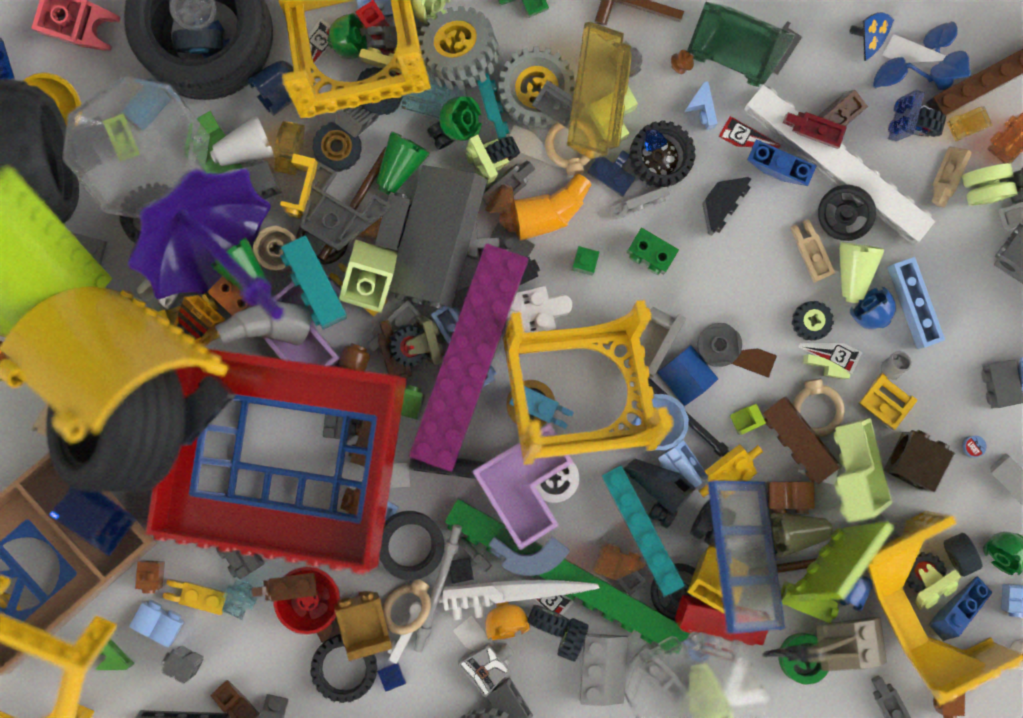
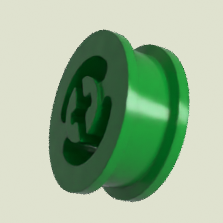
M796 633L786 638L780 648L803 643L815 645L818 643V638L808 633ZM778 657L779 665L784 674L800 684H815L825 678L829 672L822 671L821 661H808L804 663L799 662V660L788 661L787 657ZM794 665L804 670H807V667L813 670L806 674H799L794 670Z

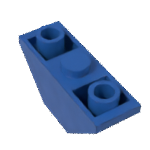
M757 139L747 158V161L761 172L780 181L802 186L809 185L817 167L812 163Z

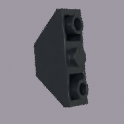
M743 177L717 182L702 203L709 235L712 236L715 232L720 233L724 228L726 222L723 220L727 214L732 215L739 206L736 203L740 196L744 198L751 187L748 184L752 180L751 178Z

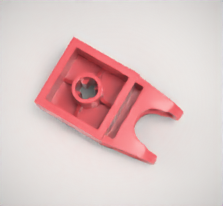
M40 0L31 29L39 34L80 47L111 51L112 46L98 38L97 29L103 22L119 23L121 17L88 0ZM60 15H66L63 20L59 19Z

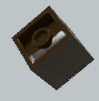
M911 430L910 432H902L884 467V472L921 491L935 493L955 452L949 450L950 446L942 441L937 440L935 442L930 440V435L923 431L917 430L916 432Z

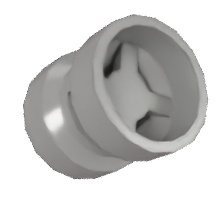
M896 351L881 364V371L888 379L895 380L910 369L912 361L905 352Z

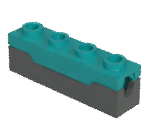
M488 73L485 74L487 80L483 83L477 80L475 81L477 86L471 88L470 84L465 85L466 96L472 97L478 103L481 110V115L478 117L479 123H482L478 136L482 144L495 139L500 141V139L507 137L506 134H510L507 121L502 122L500 115L504 113L501 101H496L494 93L498 92L495 80H490Z

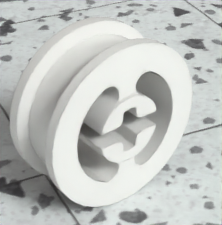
M574 463L566 467L568 469L566 475L562 471L556 474L560 476V480L556 481L557 488L561 487L564 481L569 482V485L563 492L549 494L541 488L540 484L536 486L543 500L558 503L569 499L575 493L579 484V472ZM547 479L544 481L549 487L553 488L551 480Z

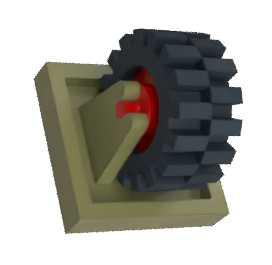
M424 315L415 317L417 326L402 325L400 329H395L393 336L391 335L389 338L391 340L388 342L390 354L400 364L408 367L409 365L416 366L417 363H423L422 360L424 358L434 366L443 363L442 356H444V350L441 343H438L436 335L439 334L437 325Z

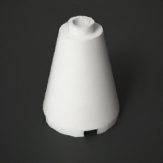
M257 115L212 145L213 150L210 151L214 163L219 162L221 166L274 157V153Z

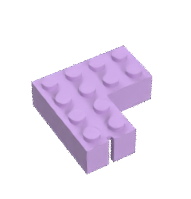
M325 272L339 299L341 290ZM293 281L273 297L278 302L305 305L300 296L303 291L300 285L296 287ZM308 305L309 308H310L311 314L314 313L313 310H312V308L310 307V305ZM312 318L308 335L299 346L264 338L282 360L334 367L340 360V356L314 327L315 324Z
M550 424L541 429L542 437L556 435ZM520 443L472 471L519 549L524 548L559 526L536 486L573 464L574 462L569 455L536 458L533 464L523 465Z

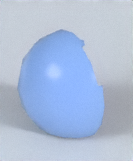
M654 394L652 400L653 408L667 407L668 414L672 416L673 427L656 448V450H668L676 447L684 439L688 431V416L685 407L676 398L667 394ZM636 416L631 424L640 425V418Z

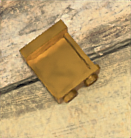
M367 591L360 594L359 597L352 599L350 597L342 598L338 603L334 604L348 661L393 649L378 592Z

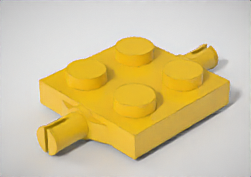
M739 444L705 470L708 482L750 481L758 473L753 465V460L763 453V450L757 445L747 453ZM708 484L698 490L703 498L709 494ZM718 491L722 499L734 493L733 491Z

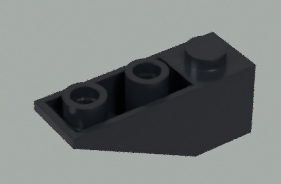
M636 458L623 468L632 479L639 483L672 514L686 502L696 489L681 474Z

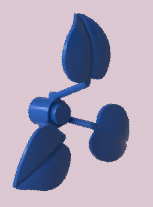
M944 23L935 27L927 33L923 45L929 49L935 48V51L940 53V47H947L955 40L958 33L956 23ZM965 51L952 52L943 61H939V64L931 68L930 75L913 64L906 63L903 57L893 58L884 63L877 71L873 87L876 89L878 87L894 85L903 80L908 73V68H911L925 77L928 82L934 81L939 90H945L952 86L954 79L971 76L969 56Z

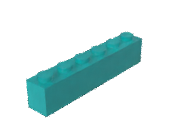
M619 466L603 474L602 480L663 597L684 588L685 585L623 467Z

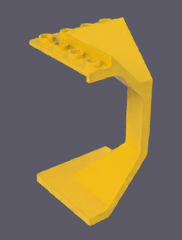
M924 511L906 520L903 535L881 546L867 567L876 598L905 655L938 703L942 705L989 680L997 678L1001 675V671L1018 667L1020 662L1023 661V654L995 643L991 637L968 649H960L929 637L924 632L903 590V586L923 541L957 524L953 515Z

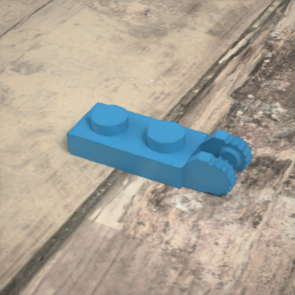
M524 386L528 413L547 423L551 422L566 429L568 424L553 418V415L558 410L564 415L572 417L574 412ZM511 398L509 404L514 406L513 398Z

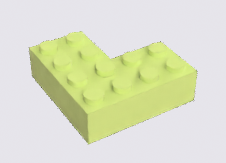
M871 418L844 423L835 427L836 432H834L835 442L837 445H840L841 449L839 454L840 462L846 468V472L836 477L835 488L837 494H841L843 502L841 504V512L848 522L874 518L893 504Z

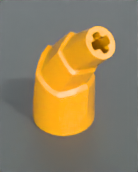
M575 174L565 187H561L552 195L544 194L523 199H513V219L518 240L533 238L568 226L570 219L584 204L583 199L591 187V182L583 175Z

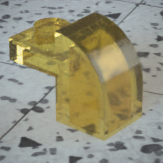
M985 106L978 107L962 115H956L947 122L955 142L993 126Z
M287 121L282 122L274 145V171L296 175L298 170L291 161L293 154L299 155V151L303 146L305 125Z

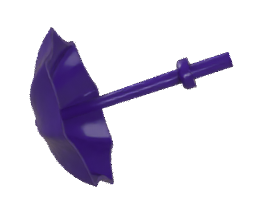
M246 168L233 169L220 174H210L198 169L189 170L179 178L169 191L161 197L148 202L142 208V230L130 254L128 266L130 269L140 272L148 279L153 287L156 299H163L185 292L209 295L208 291L222 277L211 266L217 259L242 286L241 296L247 304L259 305L275 321L280 320L285 314L284 309L270 296V284L262 277H252L227 252L234 245L237 246L241 243L240 241L244 238L249 241L253 250L261 224L271 208V204L262 199L253 189L249 171Z

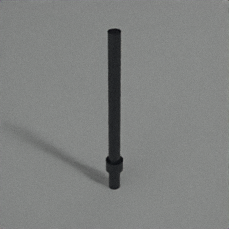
M649 377L648 383L653 388L654 394H667ZM686 412L688 425L714 448L713 451L719 457H723L730 452L726 444L720 443Z

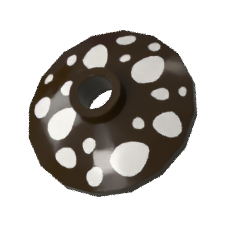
M661 136L648 138L644 142L642 159L650 171L659 175H668L676 169L678 152L671 141ZM660 153L662 158L656 160L654 154Z

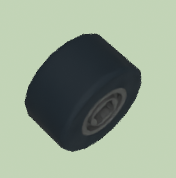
M960 533L944 541L945 551L960 576L965 577L982 569L983 565L980 555L971 539L965 533Z

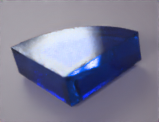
M655 129L646 131L645 149L648 152L667 145V140L661 132Z

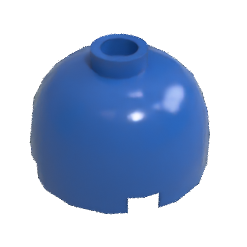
M882 287L883 290L880 291L877 288H873L867 291L864 300H859V304L855 309L851 306L850 315L861 327L878 329L885 328L891 323V319L896 312V304L887 288Z

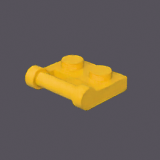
M880 373L858 404L889 428L896 430L918 399L913 395L909 396L888 380L887 376ZM883 386L903 401V407H900L879 390L880 387Z

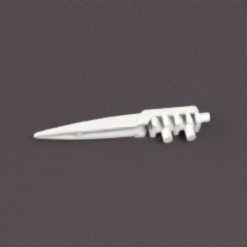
M555 580L501 581L444 587L443 594H440L437 603H444V610L453 609L454 620L462 619L461 608L467 609L469 607H474L475 618L484 617L483 606H491L493 602L503 603L566 595L598 589L599 586L594 583Z

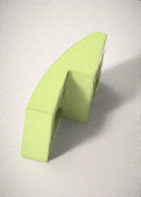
M804 355L803 364L824 367L823 376L850 379V373L838 364L816 355Z

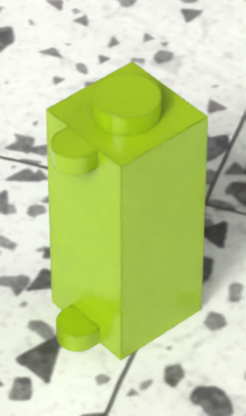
M784 580L780 591L782 604L830 624L832 619H836L839 612L838 602L834 600L796 601L790 596L795 590V584Z

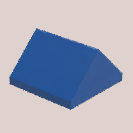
M692 345L657 372L683 406L699 397L718 380V377Z

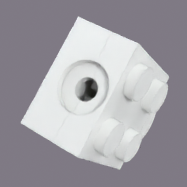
M546 286L518 292L508 316V321L512 312H521L524 333L556 330L554 318L566 316L571 312L573 307L571 298L564 294L548 297Z

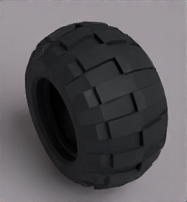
M2 79L0 80V171L5 166L12 168L63 224L70 220L79 201V177L76 158L63 116L54 100L39 87L29 86L25 81Z

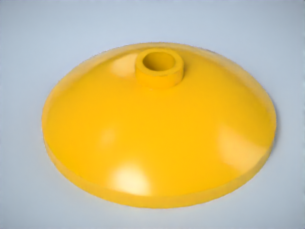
M42 72L32 74L23 80L29 86L39 87L54 100L68 130L77 125L82 111L81 100L75 88L66 79L56 74Z

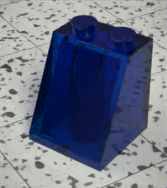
M72 487L69 488L66 495L56 504L50 514L51 517L108 556L111 555L137 520L132 514L101 492L80 491Z

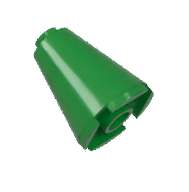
M391 131L376 181L379 185L378 189L387 195L391 192H397L430 154L425 148L409 139L401 138L402 135Z
M246 238L241 240V243L237 246L234 245L227 251L252 277H262L267 281ZM216 259L211 264L212 268L241 291L242 286Z

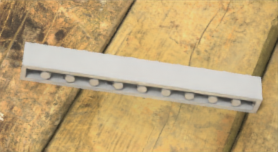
M762 85L743 109L808 162L816 165L817 169L837 185L850 184L867 191L874 200L876 216L913 245L920 242L936 222L931 218L932 215L927 210L919 209L914 205L915 202L912 198L899 193L893 183L885 182L880 178L879 172L865 166L859 156L851 155L845 150L844 144L841 143L840 148L836 149L793 132V127L783 124V120L788 112L794 115H798L799 112L794 109L795 107L788 100L783 101L778 97V93L772 87ZM849 193L861 204L865 203L864 200L858 195Z

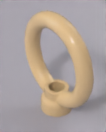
M576 119L571 127L582 130L587 136L588 148L582 157L566 160L555 152L554 138L560 130L566 128L558 122L549 129L545 138V150L548 157L556 165L566 168L567 175L583 173V166L593 158L597 148V139L594 131L587 123Z
M822 379L804 381L805 388L796 395L793 405L801 414L802 402L809 395L823 393L829 396L836 407L833 421L822 428L811 427L818 437L829 435L843 421L845 413L843 400L837 391L823 385Z
M420 579L414 580L412 584L398 587L387 597L382 611L389 631L405 635L414 632L424 624L431 608L430 597L427 593L430 588L428 584ZM412 593L421 599L422 608L420 614L410 624L403 626L395 624L391 619L393 604L400 596Z

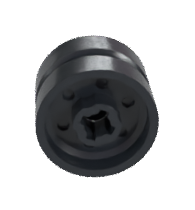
M709 499L698 513L691 527L690 534L699 540L705 536L704 542L716 548ZM724 507L721 509L723 526H731L735 513Z

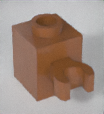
M138 561L135 589H142V593L155 594L156 590L162 589L165 561Z

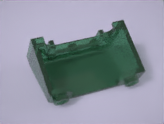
M706 1L686 52L693 54V59L705 63L706 60H711L737 71L748 79V84L759 87L760 84L764 85L791 45L795 34L729 6Z

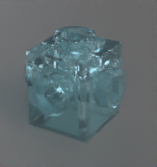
M236 579L233 587L229 585L224 593L223 598L226 600L222 611L242 620L248 609L252 610L257 601V598L252 596V588L254 587L248 582Z

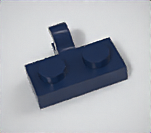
M624 150L621 151L614 163L599 154L587 171L589 175L622 197L635 180L634 176L622 169L630 156Z

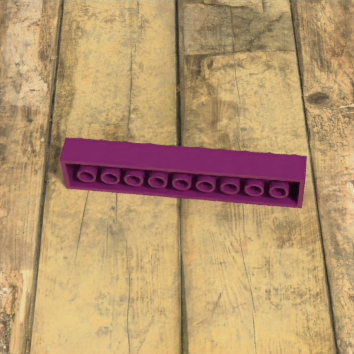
M488 243L485 244L409 457L451 472L453 471L528 264L527 257Z

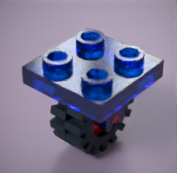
M915 90L900 97L895 102L893 108L895 115L888 127V132H890L888 140L897 142L913 134L922 137L923 135L927 137L929 135L932 137L940 136L944 129L946 116L939 111L935 112L934 109L922 105L925 92Z

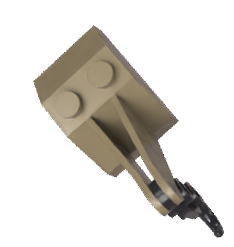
M881 617L816 625L818 643L814 646H787L786 648L773 649L763 653L764 658L787 657L788 661H821L822 671L864 669L881 666L887 662Z

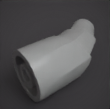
M276 301L284 309L285 314L280 320L275 321L259 305H255L235 313L233 317L215 327L224 344L241 337L260 336L299 346L306 339L310 329V308L302 304Z

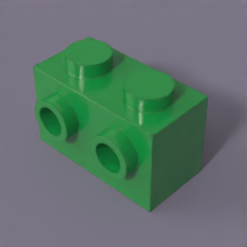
M641 227L626 253L630 255L629 259L638 264L643 262L648 265L647 269L652 273L664 275L679 249ZM639 245L644 246L645 250L640 249ZM658 256H661L664 261H660Z

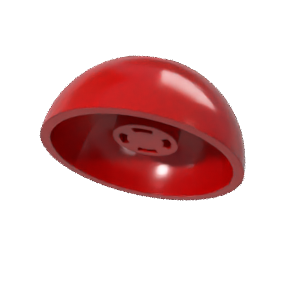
M315 567L296 568L284 576L315 573L317 590L315 598L314 596L273 601L275 613L280 622L287 629L295 633L314 634L328 627L336 617L334 604L340 600L338 586L328 573Z

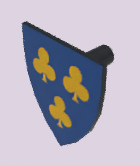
M883 12L874 13L863 20V27L854 25L850 27V34L863 37L864 61L871 58L885 42L894 22V19L889 14Z

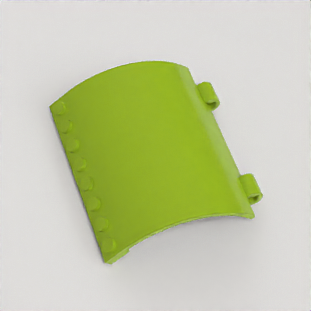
M5 166L0 171L1 337H7L11 329L28 311L47 298L79 287L96 286L104 288L113 279L12 168Z

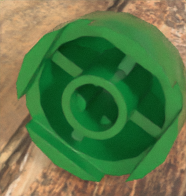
M352 13L337 18L331 24L329 36L327 37L329 47L340 57L346 59L359 58L361 49L367 50L368 48L366 35L362 36L360 28L364 27L355 14Z
M465 96L449 99L442 106L439 115L440 127L443 133L456 141H466L478 135L482 123H479L478 116L481 115V110L478 103L472 97Z
M1003 531L990 537L983 546L985 556L989 554L995 560L991 563L1000 571L1008 575H1013L1015 572L1018 573L1017 575H1020L1023 572V536Z

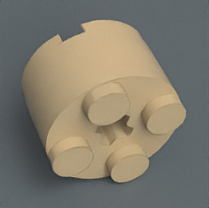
M279 226L267 227L258 234L253 245V252L258 262L264 268L274 273H284L290 271L291 267H285L280 257L283 254L282 249L279 250V254L273 251L276 250L277 245L282 247L297 238L285 228Z

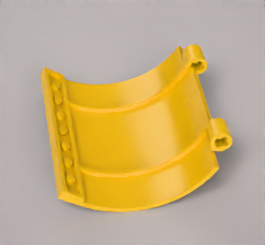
M96 286L69 289L42 301L17 322L0 347V350L10 358L0 362V379L11 388H18L26 383L58 412L54 417L53 425L71 441L83 436L86 430L85 424L93 431H98L103 420L114 405L134 386L157 372L181 365H199L206 371L224 375L228 367L220 362L221 358L207 352V347L195 343L193 337L182 334L183 330L169 324V319L157 315L158 311L145 306L146 303L144 301L133 298L134 294L125 289H122L120 292Z

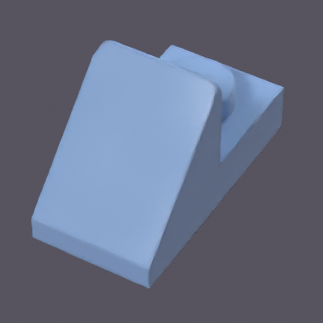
M708 81L703 83L685 112L702 109L699 112L701 124H705L706 130L714 129L718 124Z

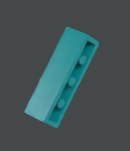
M306 235L282 246L283 254L280 257L285 267H291L293 274H290V277L296 287L300 285L303 291L300 296L305 306L310 305L314 313L310 314L315 326L320 325L322 330L347 319V315Z

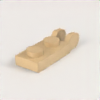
M807 219L803 221V226L809 235L808 238L803 239L797 225L791 226V231L797 241V247L813 283L835 274V271L818 233L816 234L810 220Z

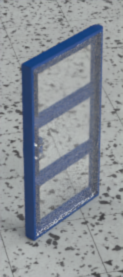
M708 482L727 634L785 629L765 482Z

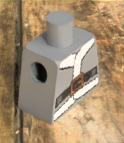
M488 643L458 661V665L481 694L487 697L509 672V667L505 660L512 656L514 652L507 643L497 650Z

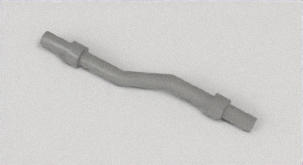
M456 524L453 525L449 540H446L444 547L445 555L430 596L431 608L424 624L417 630L418 637L414 647L416 652L423 651L426 638L430 635L432 629L430 625L447 578L453 555L458 550V539L462 527Z

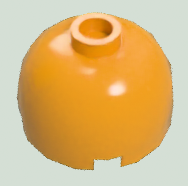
M509 602L497 603L496 608L488 613L485 620L487 639L492 638V640L515 637V633L521 630V634H524L531 628L530 624H528L526 612L517 605H509Z

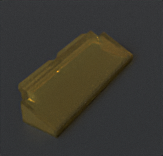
M592 22L584 23L567 140L568 147L589 159L606 156L609 149L620 146L625 111L624 96L627 94L632 58L631 46L623 43L624 33Z

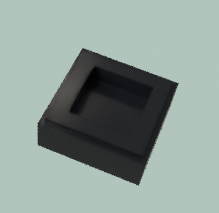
M470 557L451 562L449 570L452 584L474 580Z

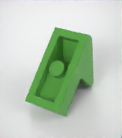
M110 638L99 653L107 658L95 670H127L135 663Z

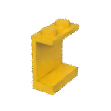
M293 154L292 164L298 171L306 172L307 174L299 205L281 201L280 206L285 210V213L289 214L288 216L301 219L307 200L310 197L311 185L315 179L318 162L314 158Z

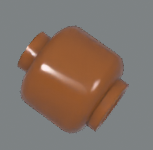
M351 343L350 346H344L338 365L344 369L365 371L370 360V355L367 353L368 349Z

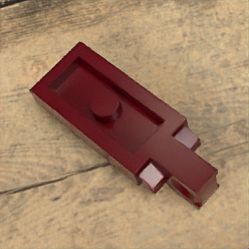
M788 112L783 120V124L793 127L792 131L798 135L836 149L840 148L847 129L846 126L808 112H799L798 115Z

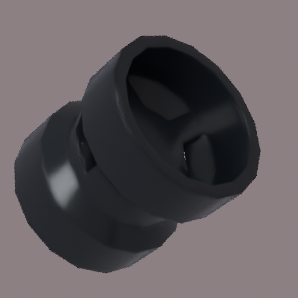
M440 121L427 129L429 136L435 140L434 145L437 150L443 149L455 141L443 133Z
M656 501L648 517L653 521H660V525L667 529L675 519L678 511L672 514L659 501Z

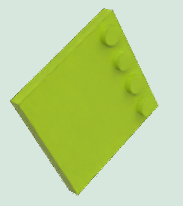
M888 522L837 528L830 536L831 540L820 549L816 561L807 567L805 576L795 584V590L790 596L796 601L844 599L894 527Z

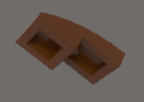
M228 680L210 695L221 710L227 712L231 718H256L260 714L248 699Z

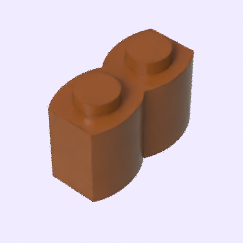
M767 482L768 507L773 509V513H787V509H795V513H809V509H815L814 482Z

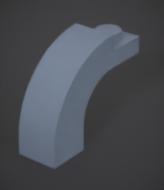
M495 536L489 542V545L492 547L490 551L498 558L505 557V560L501 563L503 568L515 574L526 576L539 575L552 570L570 552L565 545L553 536L548 539L539 551L527 555L513 551Z

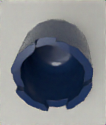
M276 61L248 78L250 87H256L260 93L257 96L258 100L269 113L271 112L272 116H275L293 102L283 82L282 75L294 72L293 66L286 61Z

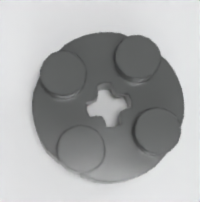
M714 323L701 332L697 348L699 355L705 363L715 367H724L732 364L740 355L742 339L737 330L730 325ZM717 339H721V342L726 344L725 347H722V351H718V348L714 347Z

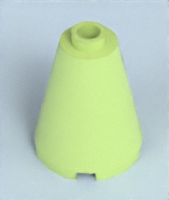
M840 242L842 296L846 297L845 301L859 303V300H864L883 257L884 249L869 245Z

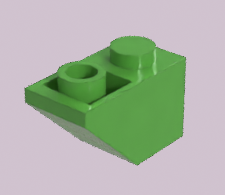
M407 385L404 392L402 416L419 420L425 394L421 393L422 389Z

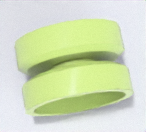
M1011 163L989 166L963 174L962 179L965 187H979L966 194L968 205L991 204L1018 195L1014 182H1002L1013 176Z

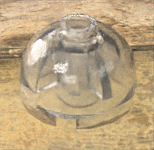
M215 0L170 1V12L173 19L182 28L189 31H200L208 28L214 22L217 14Z

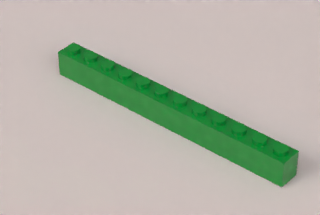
M459 498L445 521L448 524L447 529L452 531L455 524L461 526V532L467 535L466 539L475 545H478L479 542L487 546L485 550L491 554L493 553L490 551L492 547L489 545V542L494 536L519 554H532L543 547L533 541L524 548L519 549L505 524ZM565 558L552 570L538 575L545 580L597 584L599 586L598 589L566 594L565 596L572 600L575 597L583 601L582 605L592 611L595 608L603 612L601 616L611 622L616 619L622 623L620 627L630 633L634 630L641 634L640 638L650 644L653 641L660 644L659 649L669 655L672 652L679 655L690 633L682 631L676 621L665 617L657 610L629 596L627 593Z

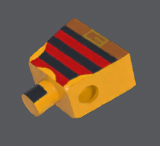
M196 295L183 298L174 325L183 330L182 334L193 337L195 343L206 346L218 333L215 326L226 321V319L204 299Z

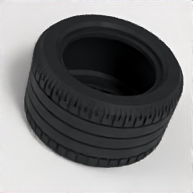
M126 0L124 27L132 52L158 82L178 95L197 100H214L233 95L237 91L244 89L245 86H248V78L263 69L271 52L273 24L265 0H212L227 6L238 20L236 30L230 42L217 54L202 60L182 59L177 52L173 51L172 27L178 14L186 6L202 0Z
M173 367L157 372L138 383L114 405L103 420L98 431H93L85 424V433L81 438L74 441L68 440L54 427L53 420L58 412L48 404L46 432L50 458L58 475L74 489L105 492L148 491L157 486L168 475L176 462L184 435L185 402L180 380Z

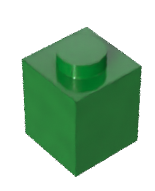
M578 246L572 271L593 276L600 252Z

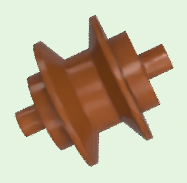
M686 50L673 54L671 57L672 69L678 74H684L686 70H692L694 67L693 55Z

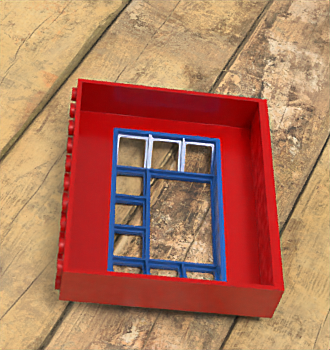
M208 349L207 352L221 358L220 362L228 367L224 375L206 371L199 365L173 367L180 380L184 398L199 388L198 383L204 377H209L210 375L218 376L236 394L232 401L241 402L240 415L236 428L210 424L191 445H181L178 457L171 471L153 488L146 535H153V540L167 541L168 539L175 540L176 544L182 545L197 543L196 547L200 548L218 547L219 551L224 552L240 550L242 555L254 556V554H262V558L266 559L285 557L284 561L290 563L307 561L306 565L315 567L327 564L329 569L332 570L352 568L351 572L356 574H365V572L378 568L406 378ZM249 404L342 417L343 423L334 476L241 462L240 458ZM351 419L371 422L367 448L347 444ZM207 431L236 435L232 460L203 456ZM346 452L366 455L362 481L342 477ZM202 464L231 468L227 493L198 490ZM239 469L263 472L265 474L260 499L235 494ZM273 474L299 479L295 504L269 500ZM307 479L333 484L329 509L303 505ZM341 485L361 489L357 515L337 511Z

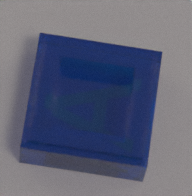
M399 662L377 671L385 692L407 683Z

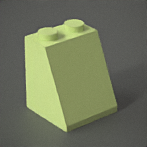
M355 240L339 301L382 313L393 277L398 252Z

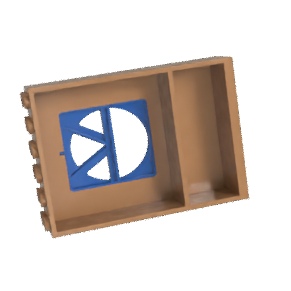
M48 452L0 493V558L10 568V570L1 571L0 575L9 579L18 577L8 605L5 609L0 607V614L53 636L157 543L150 535H146L145 529L111 492L80 491L70 487L56 472ZM27 537L42 540L50 545L58 557L60 572L57 584L49 596L2 545L15 539ZM24 586H26L40 603L32 608L18 611L16 607ZM0 641V675L10 674L31 654Z

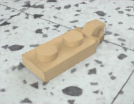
M948 147L932 184L934 186L932 202L936 206L945 208L949 197L953 196L972 154L970 150Z

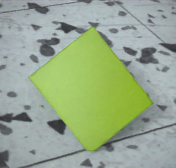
M751 404L730 415L738 435H743L766 424L757 404Z

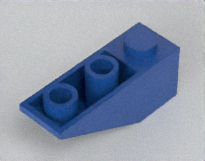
M978 576L975 577L938 611L928 625L942 641L959 637L993 592Z

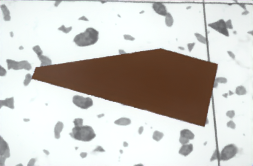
M758 348L746 349L741 351L732 364L769 378L777 355Z

